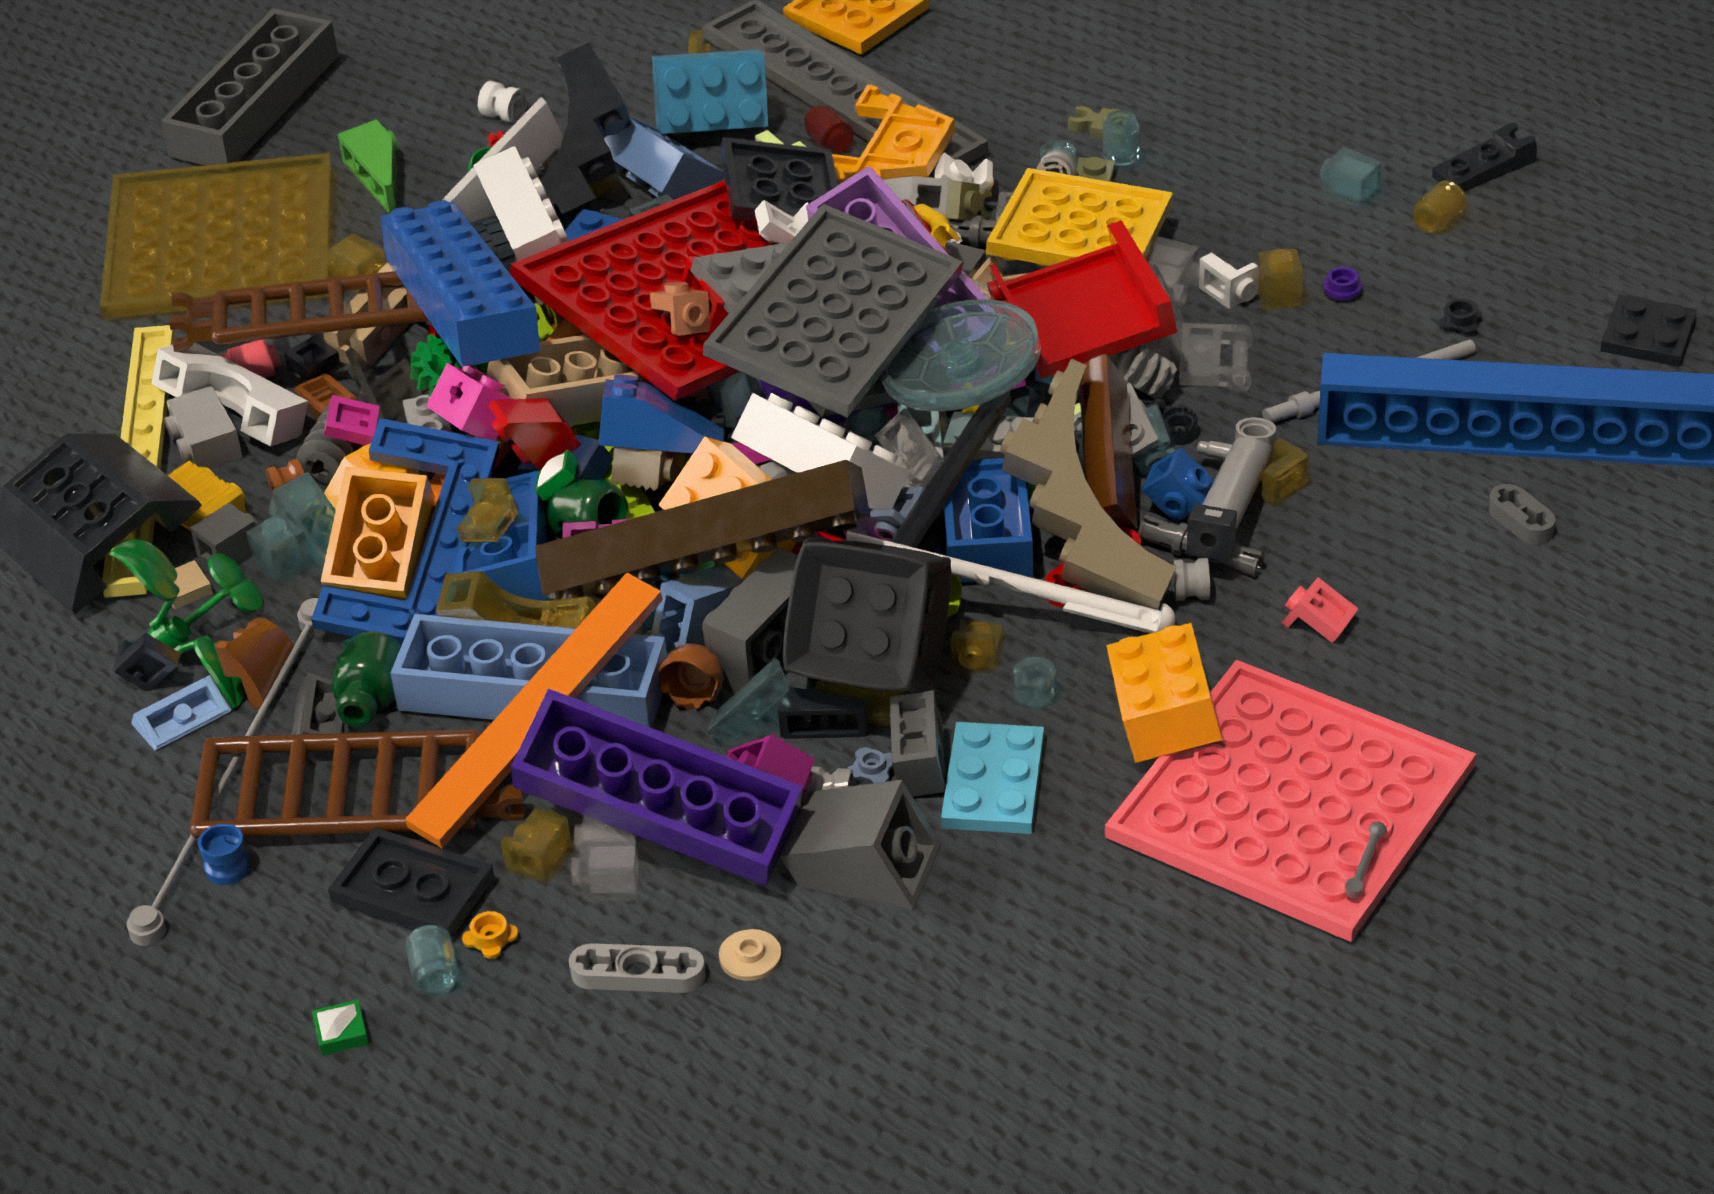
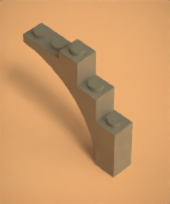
M1071 359L1065 372L1057 371L1051 382L1048 394L1053 396L1048 406L1041 403L1032 422L1023 418L1016 432L1010 429L1007 432L999 453L1005 455L1002 471L1037 486L1029 503V507L1035 509L1031 525L1067 540L1058 560L1065 563L1061 576L1062 580L1097 595L1159 610L1171 585L1176 567L1148 552L1125 534L1100 506L1088 485L1076 452L1073 425L1075 402L1082 385L1086 365Z

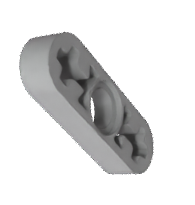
M590 943L577 947L569 957L572 981L584 989L687 993L698 989L706 978L702 954L690 947ZM615 962L616 972H610L612 970V963ZM589 963H598L594 964L593 970H585L588 968ZM634 963H644L650 967L645 973L640 975H631L625 972L626 968ZM658 964H664V966H662V974H659ZM682 966H690L687 968L686 973H677L680 972Z

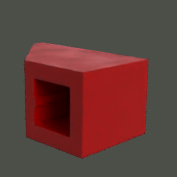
M547 398L497 399L487 404L496 417V420L491 425L505 443L510 439L515 442L511 447L525 466L532 462L541 471L546 463L555 456L561 455L567 449L573 452L581 446L580 441L566 420Z

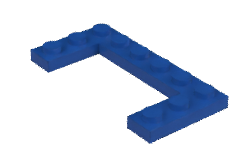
M379 418L369 448V460L446 475L406 600L403 601L323 585L311 619L313 629L353 637L362 632L377 631L390 635L402 645L414 614L440 615L456 587L454 580L456 554L460 547H467L471 541L469 532L472 526L477 524L499 454V441Z

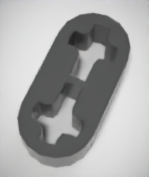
M1501 484L1491 490L1488 504L1489 513L1519 539L1530 544H1544L1553 538L1556 523L1555 515L1523 488L1513 484Z

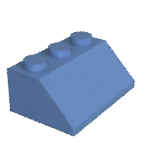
M629 116L631 126L615 135L604 138L611 150L616 169L623 171L625 167L628 169L626 176L642 186L649 183L651 185L649 192L668 202L670 197L680 198L725 179L722 170L670 136L660 134L657 128Z

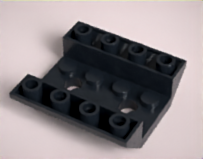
M66 433L3 486L0 497V548L76 615L107 588L106 584L92 567L96 562L106 556L131 532L139 528L150 516L169 532H172L202 505L199 500L117 434ZM62 479L61 482L54 485L55 482ZM101 513H104L101 517L94 520L96 516H98Z

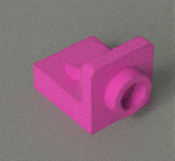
M332 395L324 436L361 444V448L370 444L378 424L379 406Z

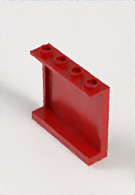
M1122 220L1107 225L1111 242L1110 246L1004 281L995 264L989 265L992 281L987 282V288L993 304H998L1001 314L1010 315L1028 323L1039 336L1041 351L1035 369L1040 379L1053 376L1057 371L1064 372L1071 359L1084 364L1104 354L1111 356L1178 333L1171 300ZM1009 322L1010 333L1016 346L1020 345L1022 347L1033 340L1025 329ZM1035 344L1021 352L1027 367L1031 366L1034 360Z

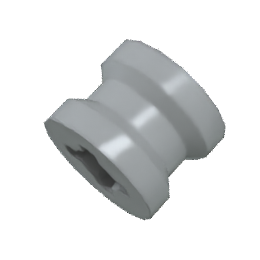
M1198 558L1194 563H1185L1182 559L1173 560L1172 565L1176 567L1172 579L1174 601H1184L1187 597L1196 596L1200 600H1209L1210 574L1208 559Z

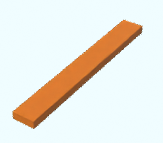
M626 573L405 818L407 827L440 848H443L511 772V765L548 688L576 699L663 601L661 591Z

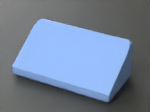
M209 675L134 713L132 725L148 744L157 751L230 713L231 709Z

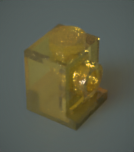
M535 807L526 821L517 826L513 838L505 835L501 840L506 871L546 883L572 847L567 817L559 815L554 811H546Z

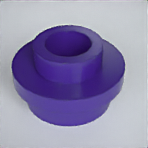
M1336 267L1330 270L1328 276L1324 279L1323 291L1333 299L1350 300L1361 293L1362 281L1354 269Z

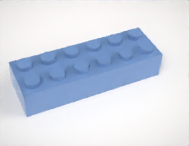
M414 614L390 673L397 709L400 711L495 720L575 629ZM632 634L576 699L653 728L664 694L659 689L660 672L658 668L667 656L665 637Z

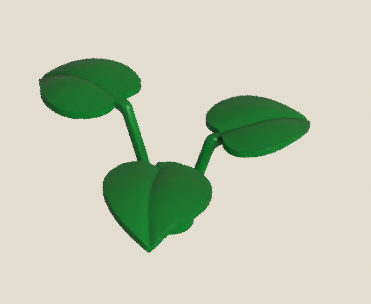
M128 540L115 547L109 555L122 561L154 596L165 601L157 617L149 623L152 629L147 634L181 653L180 656L186 651L195 649L199 659L227 699L231 710H234L239 706L246 694L241 677L224 675L215 649L218 642L213 643L207 636L198 637L196 640L188 642V637L191 635L189 626L228 595L241 611L246 613L256 612L263 604V596L260 589L251 579L245 577L243 570L234 560L222 553H217L208 560V568L214 580L223 589L185 620L178 616L168 618L166 615L180 592L179 587L174 583L177 579V572L163 552L147 541Z

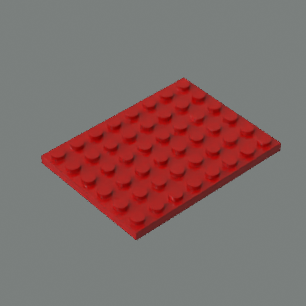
M725 180L514 262L511 264L510 275L526 291L533 294L554 312L560 314L581 332L588 335L609 353L616 356L637 374L644 377L664 394L676 401L740 371L703 355L704 342L710 337L707 332L681 336L673 335L670 311L651 309L650 293L665 291V284L681 282L688 256L701 257L716 253L771 246L779 243L773 244L764 239L759 233L757 221L731 218Z

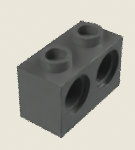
M934 690L891 696L892 765L896 779L904 782L912 797L945 792L943 724Z

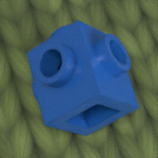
M1179 448L1152 465L1142 491L1172 521L1178 522L1191 514L1195 504H1203L1214 479L1183 448Z

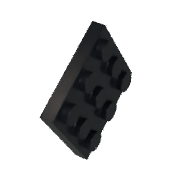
M726 137L722 139L720 153L731 218L757 221L755 209L763 200L794 217L805 203L810 204L838 186L832 151L830 149Z

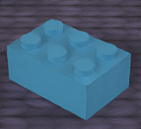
M759 49L652 56L656 128L660 134L768 126L765 56Z

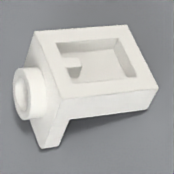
M943 153L935 165V178L980 184V189L990 190L994 182L993 163L985 159L974 171H971L969 166L963 161L955 160Z
M1209 253L1200 258L1199 288L1228 309H1231L1242 302L1250 301L1258 294L1260 267L1255 263H1250L1236 270L1213 253Z

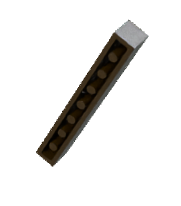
M845 459L535 546L542 595L558 600L561 605L577 604L585 600L584 595L595 592L600 595H607L626 573L650 584L661 580V574L672 571L676 574L695 572L699 570V564L712 560L713 563L732 562L738 559V553L752 550L754 553L772 551L778 547L777 543L790 539L793 542H803L806 538L817 537V532L831 528L832 531L853 529L857 526L856 521L871 517L862 467Z

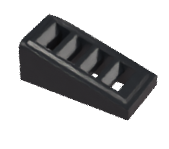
M779 687L778 716L780 737L783 739L866 737L868 735L867 703L865 699L794 687ZM846 714H854L855 721L846 720ZM829 715H837V718L829 717Z

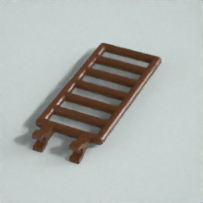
M395 271L221 290L215 292L213 296L192 298L186 293H172V307L184 306L188 309V312L170 317L169 325L170 330L180 329L187 333L185 337L173 339L174 352L189 349L193 346L194 342L212 340L214 343L221 345L429 320L407 288V308L384 310L383 288L404 286ZM367 290L369 312L345 314L344 292ZM329 294L330 316L306 319L305 297ZM290 298V321L267 323V301ZM251 303V325L227 328L228 305ZM212 317V320L194 322L196 318Z
M477 729L208 738L203 745L190 822V834L194 838H199L202 832L210 826L223 823L238 827L243 837L369 834L374 827L391 833L414 832L407 827L405 821L409 814L388 815L395 750L422 748L417 806L436 785L439 749L466 747L467 751L482 732ZM352 750H378L371 815L344 816ZM334 751L326 817L299 818L307 753ZM290 752L281 818L254 819L264 753ZM220 754H246L235 820H209ZM510 785L502 788L499 792H492L458 831L472 830L476 827L479 817H500L505 821L524 820L525 803H522L523 791Z

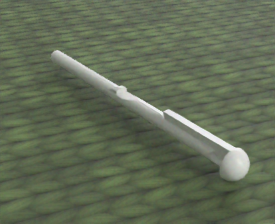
M847 531L845 541L875 543L927 552L940 557H948ZM949 557L951 559V573L954 576L974 580L979 585L988 587L989 583H993L1013 591L1065 604L1062 609L1065 612L1147 633L1158 632L1168 626L1175 625L1174 611L1165 603H1162L1160 610Z

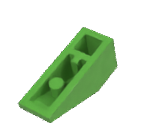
M377 119L339 133L338 139L344 164L386 211L391 214V211L396 209L397 161L395 151L398 150V142L394 133L391 130L387 131Z

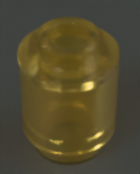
M1440 181L1417 201L1413 211V219L1416 225L1421 230L1429 233L1443 230L1465 209L1467 202L1464 192L1451 181Z

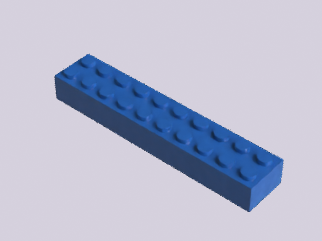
M1323 353L1317 445L1714 468V374Z

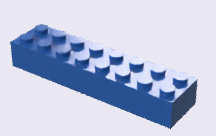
M435 201L430 203L427 208L413 210L412 208L402 207L392 210L391 214L380 216L386 260L461 367L541 352L536 306L455 203Z

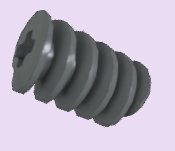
M329 403L323 409L322 414L318 417L316 424L312 427L310 434L305 438L304 444L297 453V459L304 470L305 476L311 481L323 485H329L343 458L360 448L358 443L324 436Z

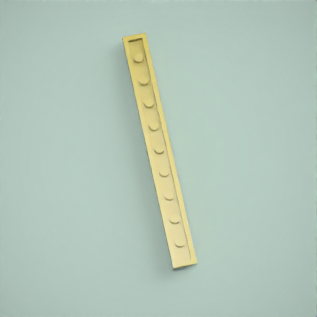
M170 325L134 329L121 439L160 470L166 426L164 418L167 417L168 409L166 400H169V393L151 383L158 348L172 345L173 339L176 338L174 330H170ZM150 516L139 528L131 532L115 547L125 541L135 539L152 544L155 519ZM109 552L105 556L102 578L107 586L103 591L105 598L146 594L147 588L122 561L109 555Z

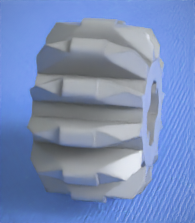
M1143 345L1111 355L1110 357L1127 384L1130 382L1133 388L1152 398H1162L1166 390H1169L1173 383V377L1177 371L1173 362Z

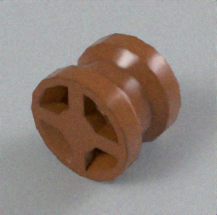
M297 458L290 460L285 467L277 468L272 466L265 469L269 488L278 507L287 504L290 498L297 496L303 499L310 496L304 470Z

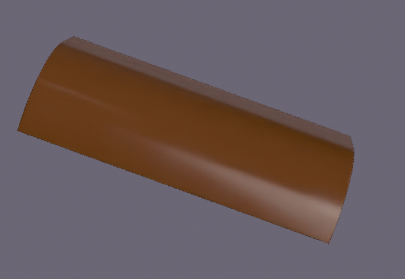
M1104 354L1084 363L1086 369L1079 390L1085 479L1100 506L1118 527L1137 530L1127 382L1108 355Z

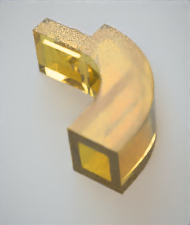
M482 571L445 574L436 612L440 616L576 629L597 605L589 597L551 601L519 597L501 589Z

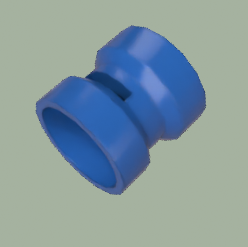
M223 823L210 826L202 832L198 838V848L204 860L203 866L208 880L217 885H231L245 878L250 871V861L245 851V841L241 830L235 825Z

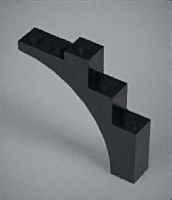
M590 43L584 44L556 58L568 92V122L561 147L548 171L540 179V182L565 229L568 228L583 209L600 213L596 197L589 185L594 182H600L617 172L611 150L604 138L615 135L631 126L626 103Z

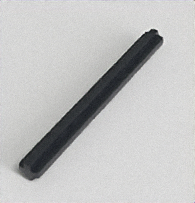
M998 384L993 385L982 402L1003 393L1009 388L1001 387ZM1010 390L978 406L890 542L913 548L918 546L1012 401Z

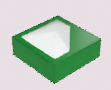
M567 449L561 455L549 460L537 474L534 492L543 501L549 500L556 491L567 486L575 479L578 459Z
M358 999L312 1010L321 1056L368 1045Z

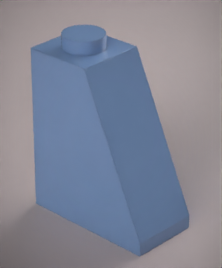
M721 563L713 568L709 567L661 583L660 591L663 601L656 607L651 636L665 637L667 655L680 645L686 643L705 646L702 622L707 614L715 610L730 595L733 588L740 585L744 579H741L729 567Z

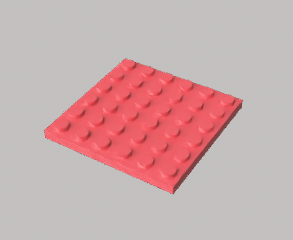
M1236 660L1210 692L1222 740L1160 756L1105 824V838L1352 942L1475 767L1476 753ZM1380 821L1385 824L1387 834L1384 838L1379 839L1363 878L1364 893L1359 898L1348 897L1345 893V883L1348 879L1354 878L1370 839L1369 826L1373 822Z

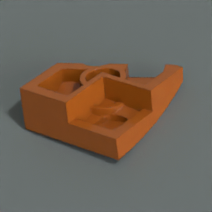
M255 618L248 623L245 629L239 628L233 632L234 640H220L215 646L224 675L241 677L250 706L260 709L294 647L288 635L277 625L265 618Z

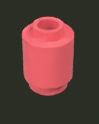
M257 340L228 349V353L220 355L265 379L275 376L274 368L280 366L274 344L267 346L265 340Z

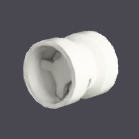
M494 81L486 82L478 97V109L482 115L492 118L500 116L501 120L513 124L524 115L527 106V96L524 90L512 86L506 89L503 84Z

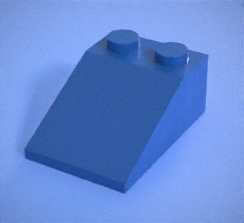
M615 375L614 380L606 379L602 397L599 445L694 453L704 437L720 441L724 440L723 428L678 401L673 400L648 383L638 382V377Z
M1004 458L973 460L943 506L947 556L1033 578V542L1026 481L1002 471ZM959 577L961 582H975L974 580Z

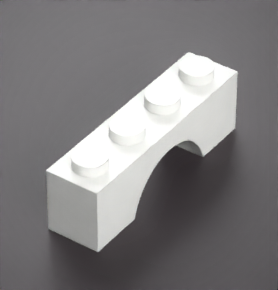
M195 342L189 349L174 352L173 344L158 348L152 385L175 397L212 386L222 405L235 410L243 417L240 431L269 446L295 439L302 434L308 401Z

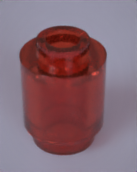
M816 106L807 113L804 120L806 132L822 149H830L833 154L849 147L853 139V129L833 108Z

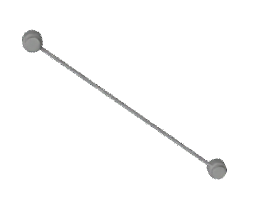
M318 598L308 599L301 604L297 617L302 633L245 736H252L307 635H317L326 632L312 628L311 619ZM242 754L234 755L215 789L211 811ZM190 835L152 906H139L130 913L127 920V929L130 939L135 944L148 946L157 943L164 937L166 925L162 913L157 909L196 840L192 835Z

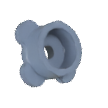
M868 747L860 748L855 752L856 760L853 765L847 768L853 769L854 781L859 785L889 781L890 769L893 768L892 753L883 754L878 750Z

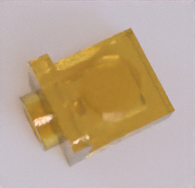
M1282 438L1273 442L1272 463L1263 470L1262 500L1272 507L1277 506L1308 485L1309 455Z
M504 478L472 479L468 484V489L474 505L456 528L461 542H498L519 513L508 482Z
M961 620L959 630L954 631L951 638L952 665L963 666L968 669L982 668L995 670L1004 635L1003 624Z

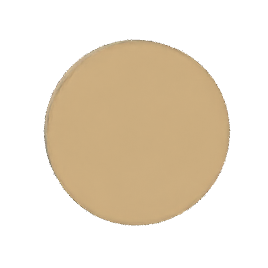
M757 929L742 930L730 935L724 940L719 949V962L725 973L735 979L744 981L758 980L770 975L776 970L781 961V947L777 939L771 934Z

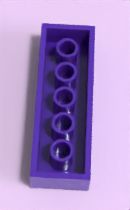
M549 688L511 765L513 788L767 886L802 803L803 786Z

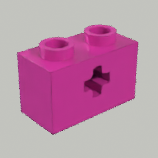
M447 363L426 407L462 431L479 438L496 441L498 433L491 425L496 420V417L487 404L497 399L513 398L502 392L504 384L486 376V373L471 365L460 369Z

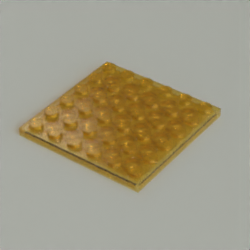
M330 153L114 174L100 299L102 318L109 319L187 311L188 309L184 306L172 307V293H186L192 298L213 296L215 292L221 290L330 278L332 161ZM329 294L306 296L305 298L329 296ZM288 298V299H279V300H270V301H267V302L290 300V298ZM251 303L235 304V305H228V306L245 305V304H251Z

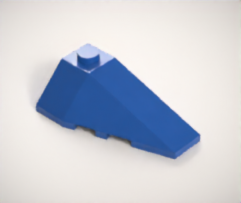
M539 470L498 481L483 507L486 514L481 524L472 526L469 532L471 537L469 545L467 547H460L455 558L454 580L457 586L509 609L521 606L532 607L551 599L542 595L535 546L548 542L544 502L534 492Z

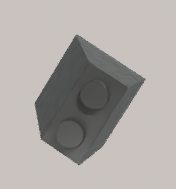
M902 780L809 792L780 854V858L800 887L914 910L941 843Z

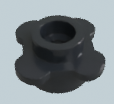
M1453 299L1444 307L1443 313L1445 315L1444 318L1439 320V327L1443 330H1453L1465 334L1475 333L1477 331L1476 322L1482 318V312L1470 300Z

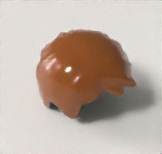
M688 643L680 645L666 656L658 668L660 672V692H667L676 703V706L683 707L685 710L692 708L698 710L705 701L717 700L722 690L724 675L721 663L717 655L713 654L705 646Z

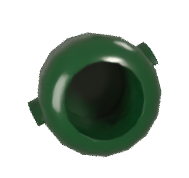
M575 479L567 486L556 491L549 500L543 501L546 530L553 531L559 539H562L563 523L596 521L598 525L612 524V520L628 519L629 517L628 502L623 491L613 482L600 479Z
M377 631L362 632L351 639L345 640L343 643L345 644L344 648L336 656L338 661L333 672L331 688L333 696L337 701V714L349 726L362 727L369 724L376 717V714L390 708L396 702L390 673L402 645L390 635Z

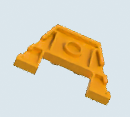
M867 84L855 104L857 116L883 119L861 157L832 154L838 185L869 165L882 180L910 176L929 177L956 131L954 119L919 104L915 108L904 104L902 97L893 93L887 97L880 94L878 87Z

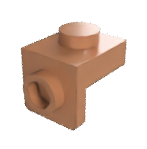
M677 282L665 284V291L650 293L651 309L670 311L673 335L681 336L709 331L710 314L707 291L689 289L688 283Z

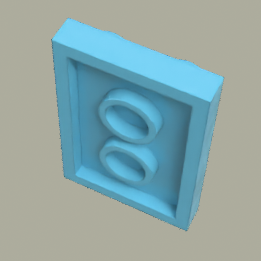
M956 722L941 814V828L1032 834L1044 744V727Z

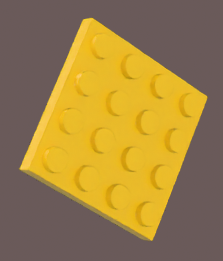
M1027 168L986 241V254L998 256L1007 261L1021 260L1036 263L1041 267H1048L1110 246L1111 242L1107 225L1122 220L1146 259L1172 206L1173 192Z

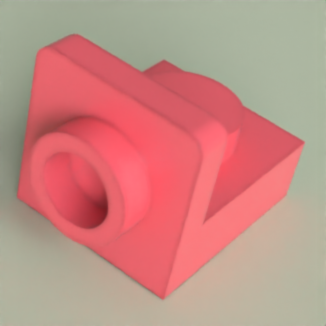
M1317 577L1307 590L1299 586L1284 606L1291 611L1282 621V624L1289 628L1296 618L1299 617L1333 643L1358 611V608Z

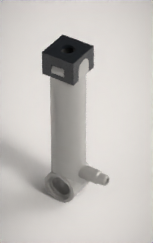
M1255 417L1240 420L1236 424L1233 444L1215 441L1198 442L1197 452L1199 454L1225 460L1203 504H1195L1188 518L1187 555L1228 562L1235 548L1236 530L1264 472L1274 466L1276 426L1271 421Z

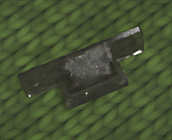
M352 347L346 350L345 353L351 364L347 367V370L355 382L361 386L357 390L358 394L365 403L379 406L377 422L381 418L407 423L402 400L427 395L425 390L419 391L417 389L418 380H411V363L404 358L377 378L373 368Z

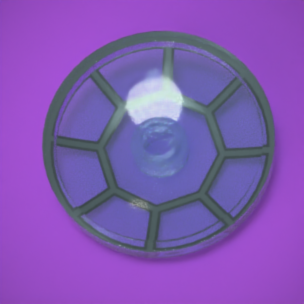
M985 299L965 300L933 308L880 375L883 387L888 395L898 403L924 411L958 410L985 403L1014 388L1033 370L1041 351L1037 327L1032 317L1026 311L1003 301Z

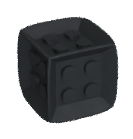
M825 537L806 538L797 557L791 584L783 642L784 670L811 679L876 690H906L911 693L929 690L932 687L933 679L938 669L944 642L951 594V559L927 552L875 543L832 541Z

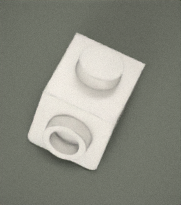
M763 200L755 209L759 233L764 239L773 244L776 242H791L808 222L806 205L809 203H805L797 214L792 217Z

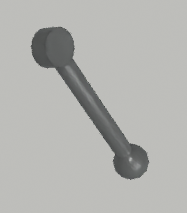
M1380 821L1373 822L1369 826L1370 839L1354 878L1348 879L1345 883V893L1348 897L1359 898L1364 893L1363 878L1379 839L1384 838L1387 834L1385 824Z

